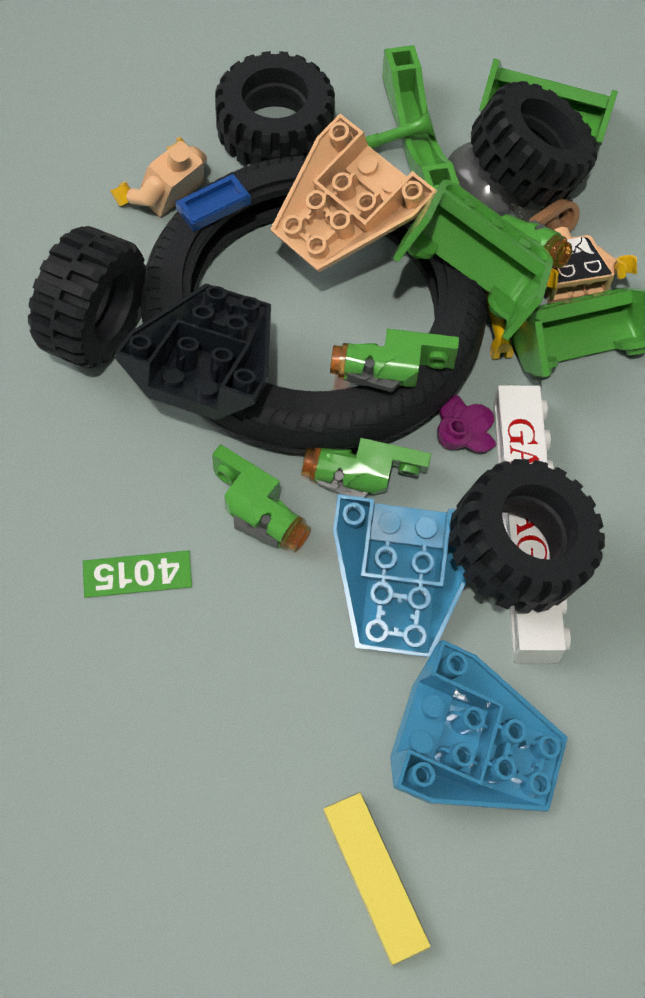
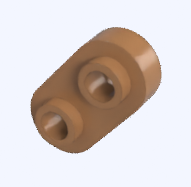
M560 199L534 215L529 221L536 220L553 230L559 227H567L571 232L579 220V207L575 202Z

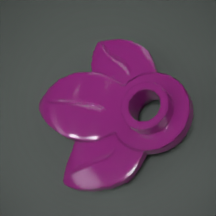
M453 395L440 408L442 420L438 425L437 432L438 440L442 446L450 450L467 447L477 453H485L495 448L497 443L487 433L495 418L490 408L482 404H472L467 407L459 395Z

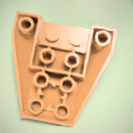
M339 114L316 138L270 230L317 272H321L415 219L436 189L413 171L408 176L404 175L368 146L362 130L342 114Z

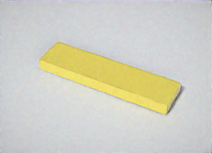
M361 793L324 808L323 813L391 966L428 950L431 946Z

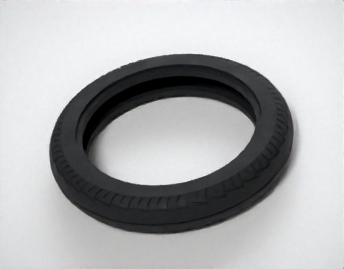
M306 156L284 157L282 159L277 158L259 162L258 164L255 163L215 180L217 182L234 174L251 195V204L195 232L191 230L178 211L175 213L156 240L147 261L141 293L143 323L195 291L210 262L231 241L251 229L275 221L307 158ZM415 219L388 233L385 237L399 246ZM406 252L420 269L431 292L435 320L429 333L459 337L454 369H434L426 365H419L416 387L398 386L393 392L367 385H358L332 391H303L266 383L254 405L218 420L204 416L201 417L228 434L249 443L273 450L299 454H320L321 448L350 449L355 451L358 450L360 438L382 443L396 438L417 427L435 414L456 393L467 377L477 358L484 337L487 316L486 290L478 285L475 280L468 278L437 254H434L430 259H416Z

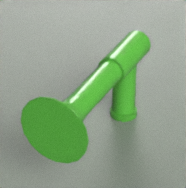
M426 107V112L416 121L379 134L375 133L366 136L368 146L375 149L381 147V145L415 134L427 133L433 135L435 139L436 134L428 107Z

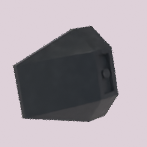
M206 283L132 330L115 352V359L148 398L210 419H221L254 405L268 381L271 304L260 301L255 297L244 296L226 290L223 287Z

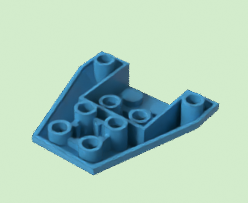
M338 494L333 535L355 647L430 657L467 582L462 575L465 570L462 565L457 567L452 555L456 551V547H451L449 541V533L453 530L450 526V521L456 509L449 508L447 512L377 504L374 503L375 499Z
M441 640L415 680L390 755L393 788L429 804L547 812L550 809L568 737L477 655L445 640Z

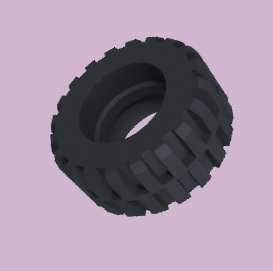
M265 51L259 56L254 54L246 56L242 63L237 61L230 67V71L227 70L220 78V83L215 91L216 127L220 143L225 146V150L233 158L237 156V161L245 166L277 158L307 157L318 135L334 120L335 92L330 84V79L323 71L320 72V68L312 61L307 63L304 57L297 54L295 57L289 56L288 52L279 51V54H271V51ZM280 106L289 108L296 113L282 118H269L255 113V111L264 107Z
M526 81L512 82L500 87L474 121L471 131L473 153L475 157L479 158L481 168L484 171L487 170L491 175L490 178L496 184H501L504 187L503 190L509 194L514 193L522 201H532L535 205H551L560 199H567L595 166L597 142L595 136L591 135L592 129L589 124L582 120L583 116L577 110L575 111L570 107L569 102L557 97L556 93L550 89L547 91L542 89L541 85L535 83L529 85Z
M81 226L72 229L69 233H65L60 237V242L54 244L50 249V255L47 260H43L39 268L41 271L38 279L35 278L32 287L34 289L33 296L29 299L28 307L31 310L28 315V324L31 327L29 330L31 337L41 350L80 367L93 368L108 362L111 359V355L115 354L123 340L130 333L129 330L138 316L136 315L138 308L141 307V293L144 275L146 274V265L143 263L145 259L142 253L132 242L91 226Z
M514 459L511 463L503 461L496 464L491 470L485 471L456 505L457 509L452 514L450 526L453 530L449 533L451 547H456V551L452 554L457 567L462 565L465 570L462 575L469 584L473 582L479 588L478 593L485 599L489 597L494 598L497 606L509 609L513 605L515 606V611L529 613L533 609L537 612L549 610L554 605L558 606L583 586L594 575V570L600 566L603 558L601 550L605 547V534L600 532V529L604 527L600 513H595L593 508L596 506V503L591 495L586 496L581 490L583 486L576 479L572 481L566 477L567 472L559 467L551 469L548 467V463L534 460L532 464H529V459ZM502 513L518 514L534 523L543 533L548 543L550 559L536 558L522 551L507 534L503 524Z

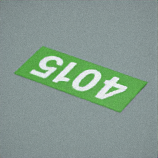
M189 550L82 560L84 598L192 587Z

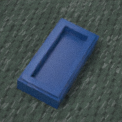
M231 174L175 201L176 210L191 230L195 232L250 205L251 195L236 176Z

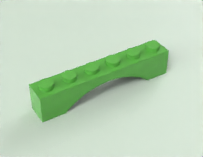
M414 45L384 49L382 78L397 127H400L422 117L426 112V107H428L423 84L422 67ZM420 133L401 139L411 172L416 173L434 189H437L443 180H450L459 185L453 163L443 154L437 139L433 135Z

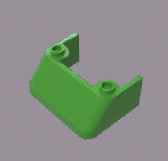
M493 59L479 108L480 112H482L500 87L520 81H526L529 85L535 83L541 85L542 89L547 91L550 89L556 93L557 97L569 102L570 107L575 111L577 110L583 116L582 120L589 124L592 129L591 135L595 136L597 142L596 146L602 145L618 91L612 89L610 96L505 69L502 67L500 60Z
M443 180L403 237L393 256V259L399 262L406 252L416 259H430L434 254H437L468 278L475 280L478 285L489 292L487 300L490 311L499 319L507 320L502 335L507 341L543 301L553 266V258L543 246L450 180Z
M617 288L538 305L511 336L524 371L531 373L532 377H548L552 374V368L557 367L560 361L613 349L626 350L627 355L645 353V289Z

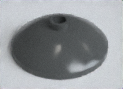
M471 142L458 147L449 156L448 160L453 163L459 185L500 216L515 213L530 202L518 199V196L514 193L509 194L503 190L504 187L501 184H496L490 178L491 175L487 170L484 171L479 165L480 160L475 157Z

